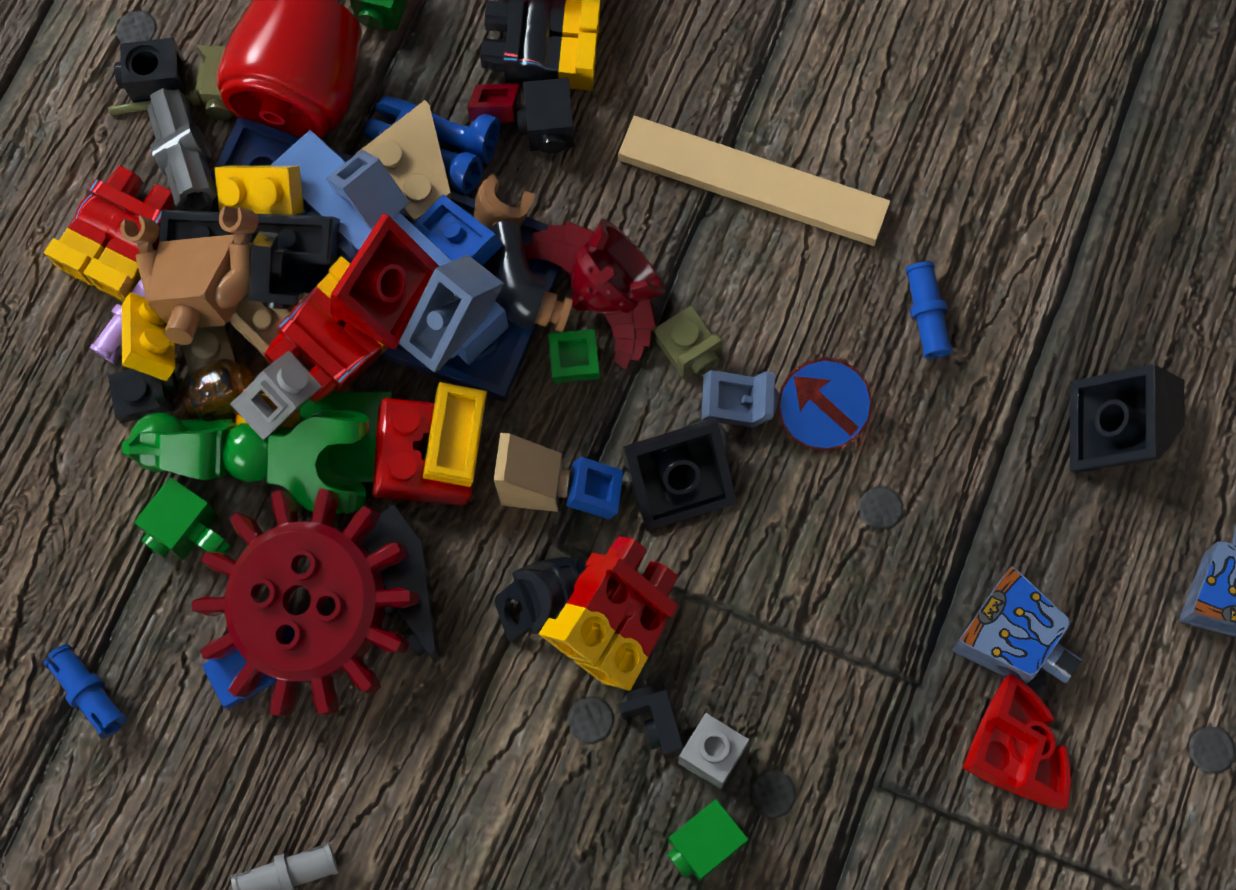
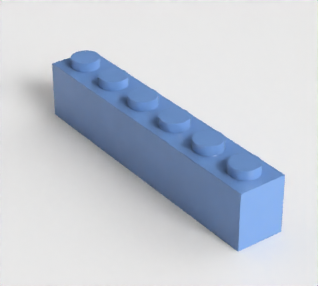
M309 130L270 166H300L303 207L307 213L306 216H332L340 219L338 251L351 263L372 229L365 224L350 201L338 195L326 180L329 175L346 162ZM400 212L392 217L439 266L452 261ZM494 301L483 323L451 358L453 359L458 354L468 365L472 363L509 327L505 309Z

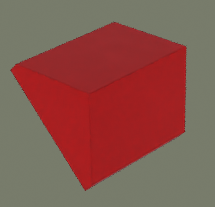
M382 214L332 291L330 313L388 348L395 350L435 268L439 267V265L389 215Z

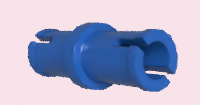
M931 261L918 262L905 268L913 301L910 315L912 320L917 321L924 359L941 358L953 353L944 316L948 312L947 302L941 300L934 271L935 265Z
M69 644L62 645L50 652L48 655L50 658H46L43 664L51 671L67 692L65 699L72 708L79 707L96 729L100 738L109 737L122 728L121 724L126 723L127 717L120 712L103 690L105 683L99 675L91 674Z

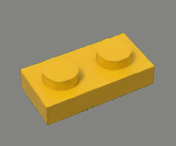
M227 165L215 167L219 212L223 207L228 206L236 209L239 207L247 208L255 214L296 215L304 213L300 166Z
M130 292L121 305L122 365L167 381L175 370L174 342L166 338L164 334L167 324L157 312L150 308L147 298Z

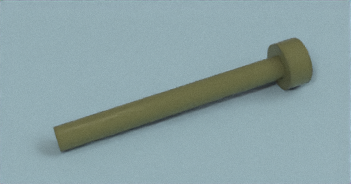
M195 89L190 90L189 95H185L189 104L192 103L193 107L203 106ZM151 100L109 106L108 111L110 115L147 110Z

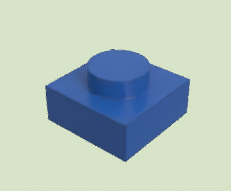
M580 456L572 464L566 506L611 519L618 513L623 470Z

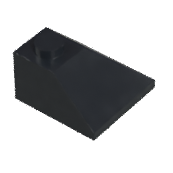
M1156 364L1070 381V472L1081 473L1161 459L1185 426L1184 379Z

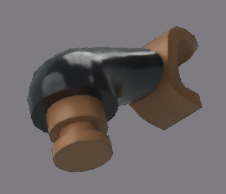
M492 174L482 182L475 197L474 218L494 232L503 243V246L490 258L491 273L504 283L496 298V302L505 309L507 319L518 327L530 331L534 323L546 327L548 322L555 324L556 331L562 332L566 325L573 300L565 297L564 301L561 302L556 300L557 294L545 291L546 281L538 279L530 270L523 243L521 227L531 208L535 194L524 191L517 207H510L500 202L496 197L500 184L495 175Z

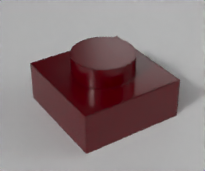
M519 84L475 85L468 105L470 123H473L478 116L483 114L499 118L501 125L507 122H515L517 108H519L521 102Z

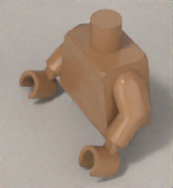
M225 206L222 208L219 214V224L224 231L234 233L233 235L159 242L157 250H154L152 245L159 235L157 223L150 218L139 216L141 224L139 232L134 221L127 219L122 221L120 231L123 238L138 245L140 254L135 255L148 305L167 324L164 331L166 338L180 345H188L192 343L198 327L223 326L230 321L239 302L250 291L251 245L253 242H249L248 235L255 232L259 223L258 216L252 210L243 207L236 209Z

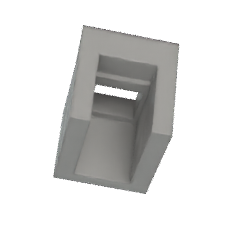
M288 351L265 368L230 405L264 440L295 415L322 386L296 357ZM263 391L278 407L275 411L259 395L260 392Z

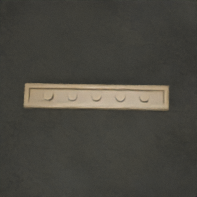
M635 115L618 153V161L871 246H875L890 204V200Z

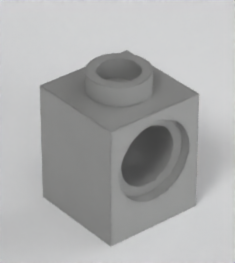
M705 713L679 755L678 764L721 790L746 749L749 739Z

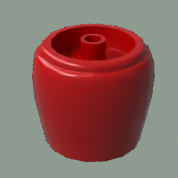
M253 0L234 29L219 62L216 86L224 105L238 118H246L300 138L309 130L319 138L332 133L346 113L355 86L362 35L359 21L346 7L335 0Z

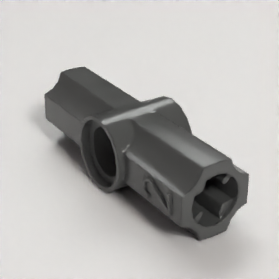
M162 88L150 95L151 101L147 106L156 141L150 145L152 155L161 171L167 176L175 206L180 211L206 212L214 207L213 201L217 196L207 164V160L212 158L211 148L201 130L195 125L187 97L179 89L166 90Z

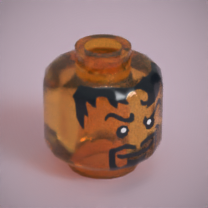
M227 358L220 359L191 373L187 382L188 392L184 393L185 406L192 417H200L205 422L223 419H233L232 421H234L239 413L230 403L245 391L255 378L245 364H237L234 360Z

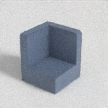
M364 150L359 151L326 178L338 195L350 201L370 229L374 228L382 214L389 215L392 218L410 203L380 159Z

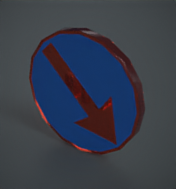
M821 357L803 362L788 374L780 387L777 407L781 424L793 440L807 448L827 451L844 447L861 434L870 420L873 401L869 384L857 368L842 359Z

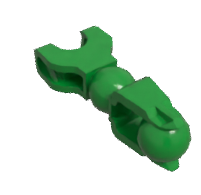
M323 408L299 423L296 427H281L264 440L248 423L236 425V423H232L233 419L230 418L180 421L177 417L166 413H152L140 418L132 428L129 438L122 442V453L136 461L141 468L154 473L169 471L200 480L223 477L227 473L244 482H257L267 479V483L282 485L289 490L294 500L309 511L314 510V502L319 488L328 489L339 494L336 513H353L366 505L365 486L359 481L339 476L330 466L328 457L331 445L353 444L364 435H367L369 432V418L364 413Z

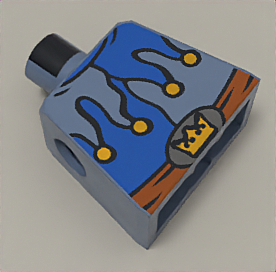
M1236 524L1232 544L1216 542L1204 553L1182 609L1179 622L1236 636Z
M1012 566L1000 579L952 649L957 654L1003 676L1013 674L1025 684L1029 683L1036 676L1041 667L1063 683H1066L1082 661L1081 658L1058 643L1071 623L1069 618Z

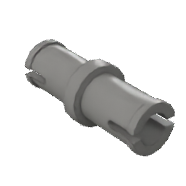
M326 842L324 845L286 857L284 853L276 855L272 863L239 874H232L231 884L233 890H296L295 887L331 874L335 875L339 872L330 842Z

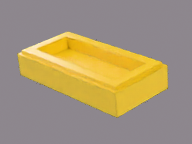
M439 382L425 460L424 479L471 487L474 480L487 391Z

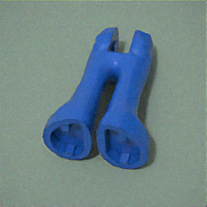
M383 96L375 105L378 113L393 123H396L418 106L411 102ZM432 113L438 141L463 152L458 154L440 148L450 187L466 196L481 181L483 175L482 163L489 164L495 153L501 129L500 120L494 116L483 114L478 116L471 126H464ZM369 119L363 134L372 141L392 125L380 120Z

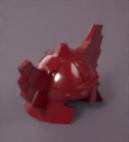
M602 218L595 231L566 221L565 225H548L547 230L532 233V243L524 244L527 258L542 259L561 266L571 274L573 308L577 311H592L604 314L607 318L615 340L614 362L627 370L631 360L640 361L645 347L651 346L653 328H657L652 298L665 294L666 290L655 268L640 249L618 227Z

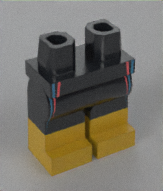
M600 0L487 1L485 30L507 32L506 40L483 38L480 53L481 68L505 72V83L519 84V81L528 82L568 78L570 89L593 91L600 23Z

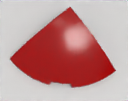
M1013 674L1005 676L980 722L963 769L997 787L1040 804L1060 810L1068 806L1071 777L1067 749L1063 745L1055 748L1054 734L1046 725L1052 722L1054 717L1040 697L1029 686Z

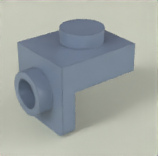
M714 370L703 374L701 420L707 421L716 418L718 423L753 428L772 419L779 400L778 390L775 388V374L763 372L755 377Z

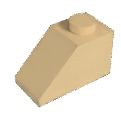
M500 433L494 483L501 506L558 512L560 497L568 498L571 470L564 469L562 453L509 433Z

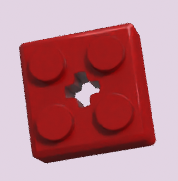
M392 398L382 399L377 419L372 489L374 497L465 505L471 497L472 485L468 487L423 478L425 460L422 459L420 451L413 449L418 448L420 443L428 445L435 403Z

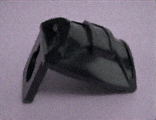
M583 557L547 559L527 565L512 573L514 582L495 597V606L509 641L519 639L531 629L533 634H539L548 618L557 619L573 594L578 577L587 568L585 566L587 561ZM511 599L515 602L520 601L523 610L519 613L520 619L518 624L511 617Z

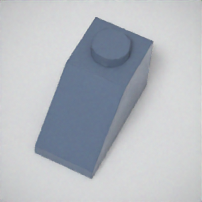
M469 255L435 268L398 344L433 372L440 370L486 319L504 283Z

